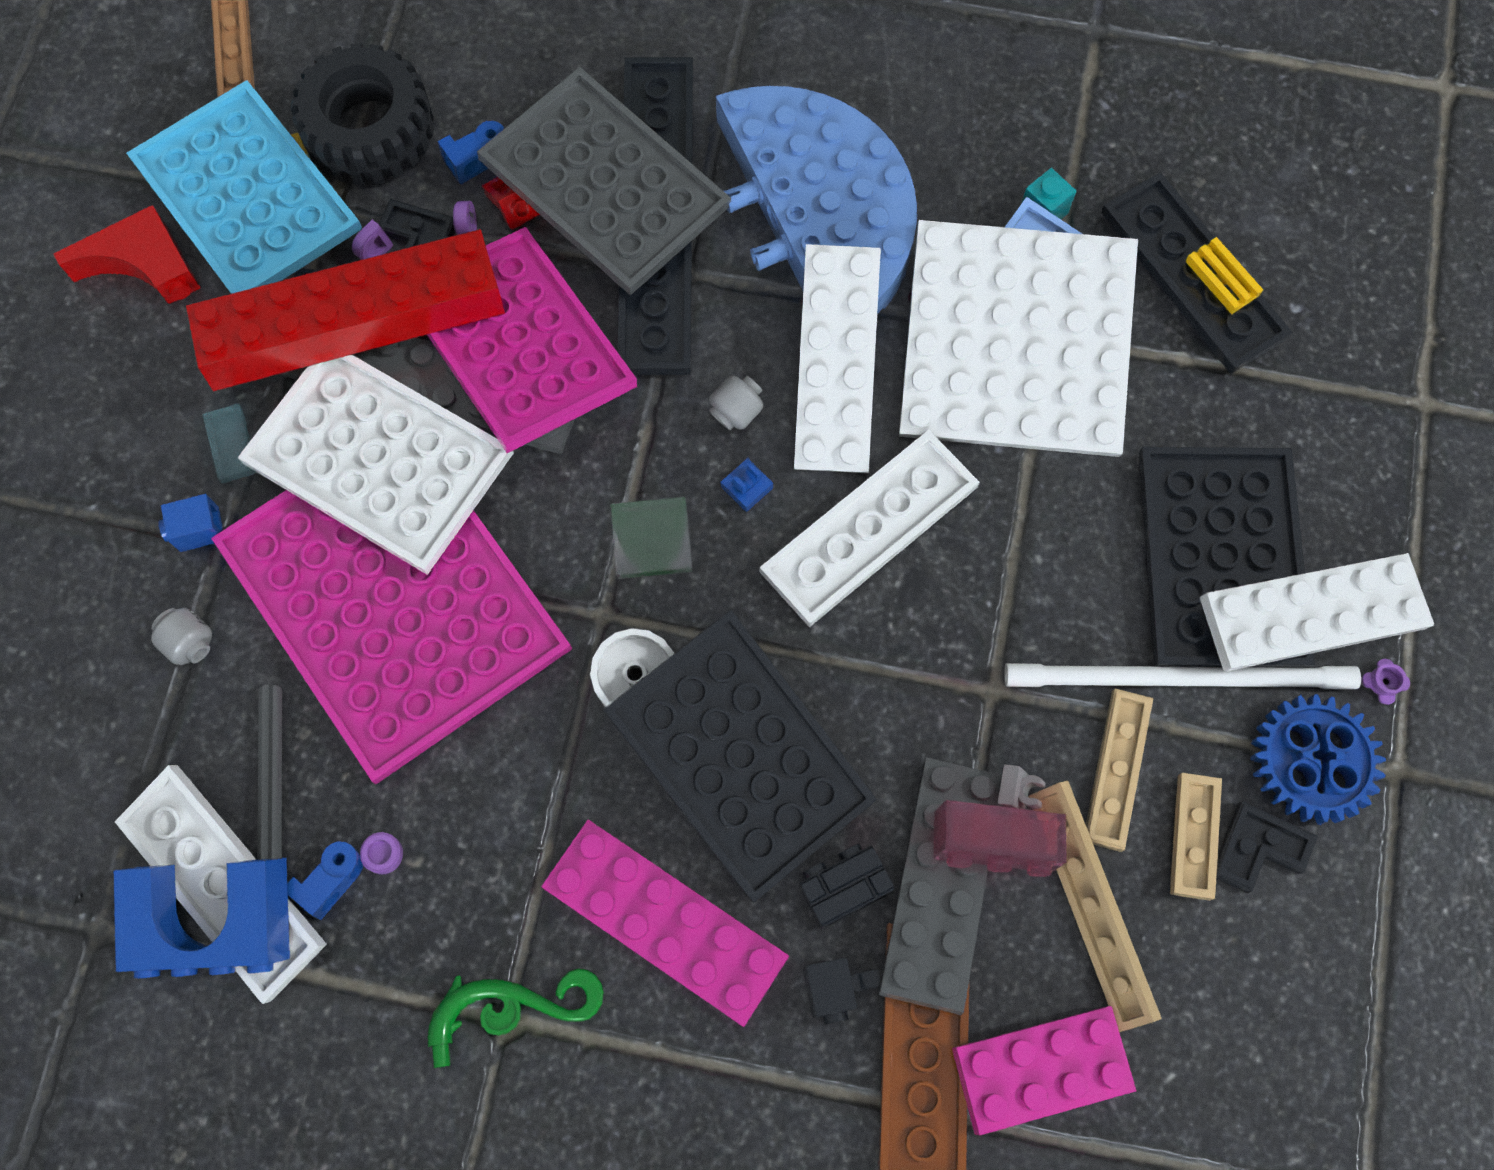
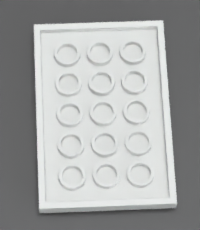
M348 355L308 366L244 448L238 459L242 464L428 575L514 452L506 453L497 438L359 358Z

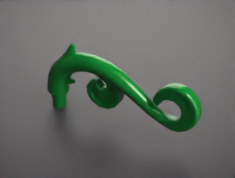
M578 968L564 975L556 988V996L559 999H564L566 991L576 986L582 988L586 994V1003L581 1008L568 1010L518 983L502 979H482L462 985L461 976H455L451 988L433 1012L429 1023L428 1047H432L434 1068L451 1066L449 1044H453L452 1034L454 1031L462 1026L461 1020H455L468 1005L486 998H497L504 1002L502 1012L496 1013L493 1005L487 1003L480 1015L481 1026L489 1034L496 1036L508 1034L517 1028L521 1020V1004L559 1020L581 1022L593 1017L603 1003L604 991L601 981L597 975L586 969Z

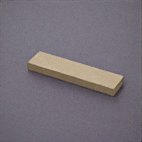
M1114 689L1111 693L1086 820V827L1093 845L1119 852L1125 850L1153 698L1119 689Z

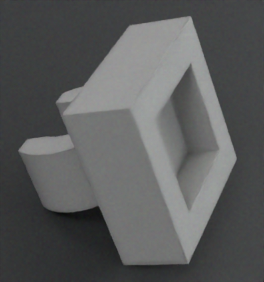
M1004 764L997 804L1008 813L1025 815L1026 806L1030 809L1042 808V802L1036 798H1029L1028 792L1035 786L1045 787L1046 783L1038 776L1029 775L1020 766Z

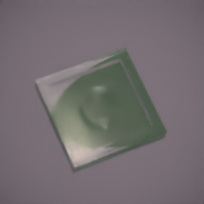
M685 497L611 504L617 579L693 572Z

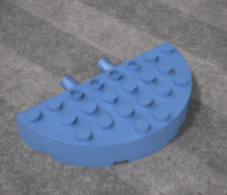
M760 86L717 95V123L747 180L746 183L724 190L731 197V203L727 211L732 213L758 202L776 237V240L750 249L753 263L756 264V269L760 271L763 268L787 259L803 291L806 244L881 248L877 314L882 309H885L897 293L905 277L910 262L917 224V202L914 185L906 163L894 143L882 129L857 109L838 99L815 91L788 86Z

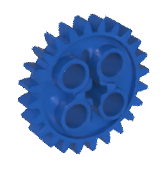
M1318 694L1309 697L1307 703L1302 695L1293 699L1292 705L1284 701L1277 706L1279 712L1272 710L1265 715L1269 723L1263 722L1257 726L1256 729L1264 737H1257L1251 742L1252 745L1261 749V752L1252 755L1250 760L1262 764V768L1255 771L1253 775L1255 777H1266L1267 780L1260 790L1264 792L1273 789L1276 794L1271 804L1275 805L1281 801L1286 802L1285 814L1287 816L1300 810L1301 822L1310 820L1314 815L1318 825L1328 822L1329 816L1334 823H1338L1344 820L1345 815L1351 818L1360 814L1358 807L1363 809L1372 804L1367 795L1373 796L1381 791L1372 781H1379L1385 778L1386 775L1375 769V766L1386 761L1385 757L1374 754V750L1383 745L1382 741H1370L1368 737L1373 733L1375 727L1362 728L1360 723L1364 718V714L1361 713L1352 718L1349 716L1350 704L1346 703L1339 709H1336L1335 697L1332 696L1325 700L1322 705ZM1313 725H1316L1318 727V734ZM1290 730L1297 732L1301 736L1303 741L1302 747L1292 742ZM1330 732L1340 737L1342 748L1336 747L1331 742ZM1293 769L1300 771L1304 775L1306 780L1305 787L1295 782L1292 775ZM1333 771L1342 774L1345 779V788L1336 784L1333 778ZM1318 784H1319V788H1320L1321 791L1323 792L1322 794H1320V793L1318 792V790H1317Z

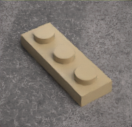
M1188 773L1178 775L1170 895L1209 901L1215 899L1222 778Z

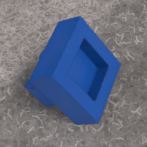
M747 458L721 481V488L747 512L773 489V482Z

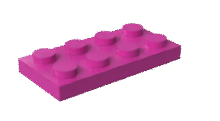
M1112 1006L1101 1007L952 1048L975 1135H984L1137 1091Z

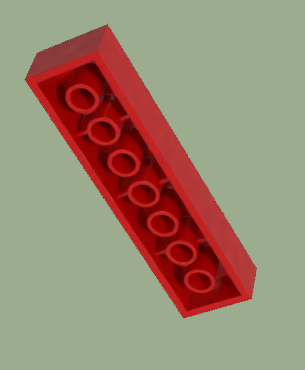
M481 229L186 305L197 366L213 391L505 314Z

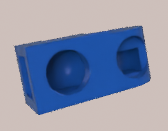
M483 122L474 133L472 132L455 142L450 135L438 141L442 159L460 185L488 169L478 159L477 151L504 130V126L499 122Z
M338 841L330 844L322 854L321 863L304 882L293 877L287 883L288 896L310 915L322 920L362 872L364 865L360 859V852L346 842Z

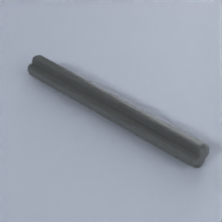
M273 684L260 686L258 697L257 859L282 858V689L279 685Z

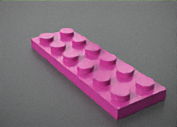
M587 820L541 886L548 893L742 1027H745L789 958L788 954L590 820Z

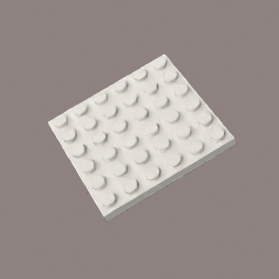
M919 220L917 225L899 437L919 438L926 431L930 430L940 441L1120 457L1123 454L1138 239Z

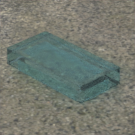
M239 403L202 414L218 480L224 484L257 474L256 471L242 464L238 459V456L250 442L243 409Z

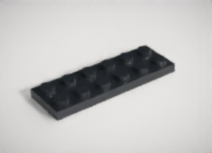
M1161 172L1103 206L1102 215L1121 238L1138 239L1137 258L1230 374L1278 346L1293 333L1262 294L1231 314L1185 262L1189 254L1198 252L1200 247L1205 244L1208 245L1215 237ZM1203 258L1202 261L1208 266V268H1209V269L1215 274V276H1216L1217 273L1215 272V270H1214V269L1208 264V262ZM1224 285L1238 301L1239 298L1237 297V295L1230 289L1228 285Z

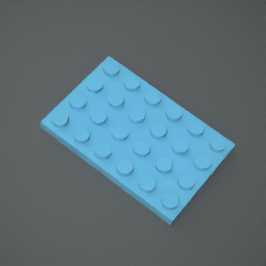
M247 80L127 152L131 161L231 294L282 281L363 229L356 216Z

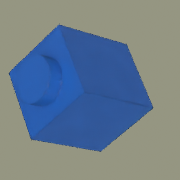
M207 494L161 505L163 519L159 520L161 536L165 542L169 541L180 552L214 544L211 538L223 531L219 507Z

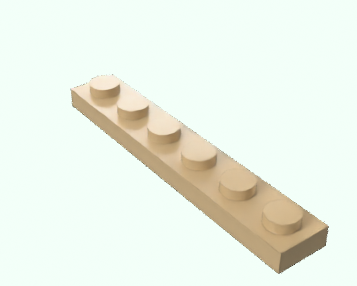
M1069 781L1059 782L1029 795V798H1036L1042 802V808L1033 809L1107 1003L1109 1006H1112L1119 1032L1162 1019Z

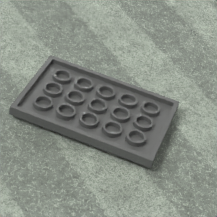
M578 67L477 151L478 159L629 295L633 294L726 211L731 203L730 196L581 67Z

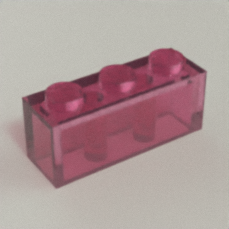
M946 800L934 811V859L946 860L948 866L955 868L971 867L972 864L987 865V870L992 872L1012 871V868L1025 869L1028 875L1034 877L1051 876L1052 872L1067 863L1066 814Z

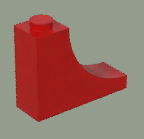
M153 205L54 253L58 264L73 282L100 274L129 275L153 286L168 304L176 300L185 299L192 292L201 288L166 223Z

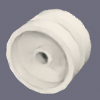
M631 628L614 633L601 643L592 659L590 676L597 697L605 707L673 655V650L663 638L649 630ZM640 668L642 677L637 681L628 678V676L632 675V669Z

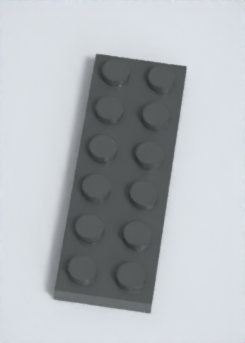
M926 757L879 990L880 996L957 1015L964 1013L999 804L997 803L1002 775Z

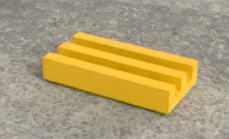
M1217 237L1212 239L1208 245L1205 244L1200 247L1198 252L1189 254L1185 261L1231 314L1259 297L1263 291L1261 286ZM1203 258H1204V259L1208 262V264L1215 270V272L1217 273L1216 276H1215V274L1208 268V266L1202 261ZM1224 285H1228L1230 287V289L1239 298L1238 301Z

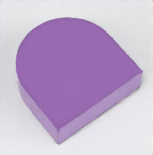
M371 220L354 238L352 251L360 260L385 254L393 247V243L381 226L374 220Z

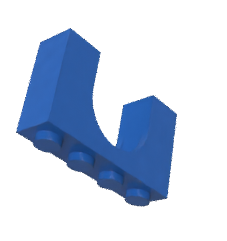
M257 859L226 863L227 918L221 933L210 945H204L193 940L187 935L179 922L176 911L175 865L144 866L114 870L116 972L134 971V978H150L160 976V970L171 969V977L198 974V968H209V975L236 972L235 966H247V973L273 971L274 963L290 959L287 859Z

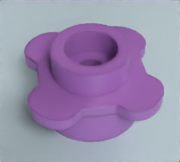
M1389 659L1379 660L1376 669L1362 676L1363 686L1371 688L1378 695L1379 702L1384 705L1392 704L1399 692L1406 691L1410 687V680L1400 666L1393 664ZM1384 678L1388 679V685L1383 683Z

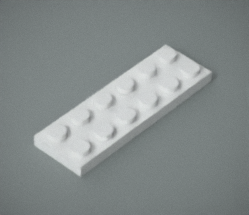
M806 244L794 470L869 473L881 248Z
M928 430L760 567L759 572L800 618L811 627L977 489L980 482Z
M1408 553L1209 592L1200 597L1224 672L1425 630L1434 626Z
M168 765L122 813L115 823L150 866L175 865L176 898L213 942L221 933L228 912L226 863L256 859L178 765ZM289 898L290 959L274 963L273 971L263 973H247V966H235V971L262 1004L271 1002L327 945Z

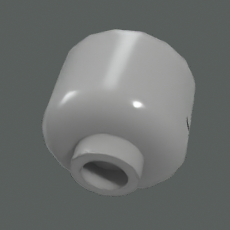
M734 375L728 376L710 395L709 401L712 408L709 412L729 431L733 427L743 430L762 411L763 401L758 395L763 390L749 376H746L743 380Z
M171 608L162 612L154 620L151 628L153 630L151 641L154 647L171 663L175 665H184L190 662L198 663L209 653L212 631L192 610L187 608Z

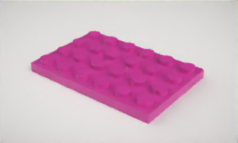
M526 227L486 245L505 314L427 334L506 453L637 387V378Z

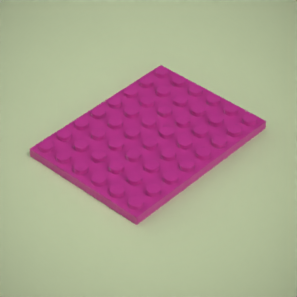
M287 490L211 538L374 784H378L572 650L567 639L474 510L428 575Z

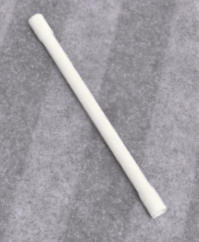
M1006 663L1004 679L1006 687L1100 685L1358 689L1361 684V673L1357 666H1321L1318 668L1245 667L1224 672L1222 667L1045 666L1042 664Z

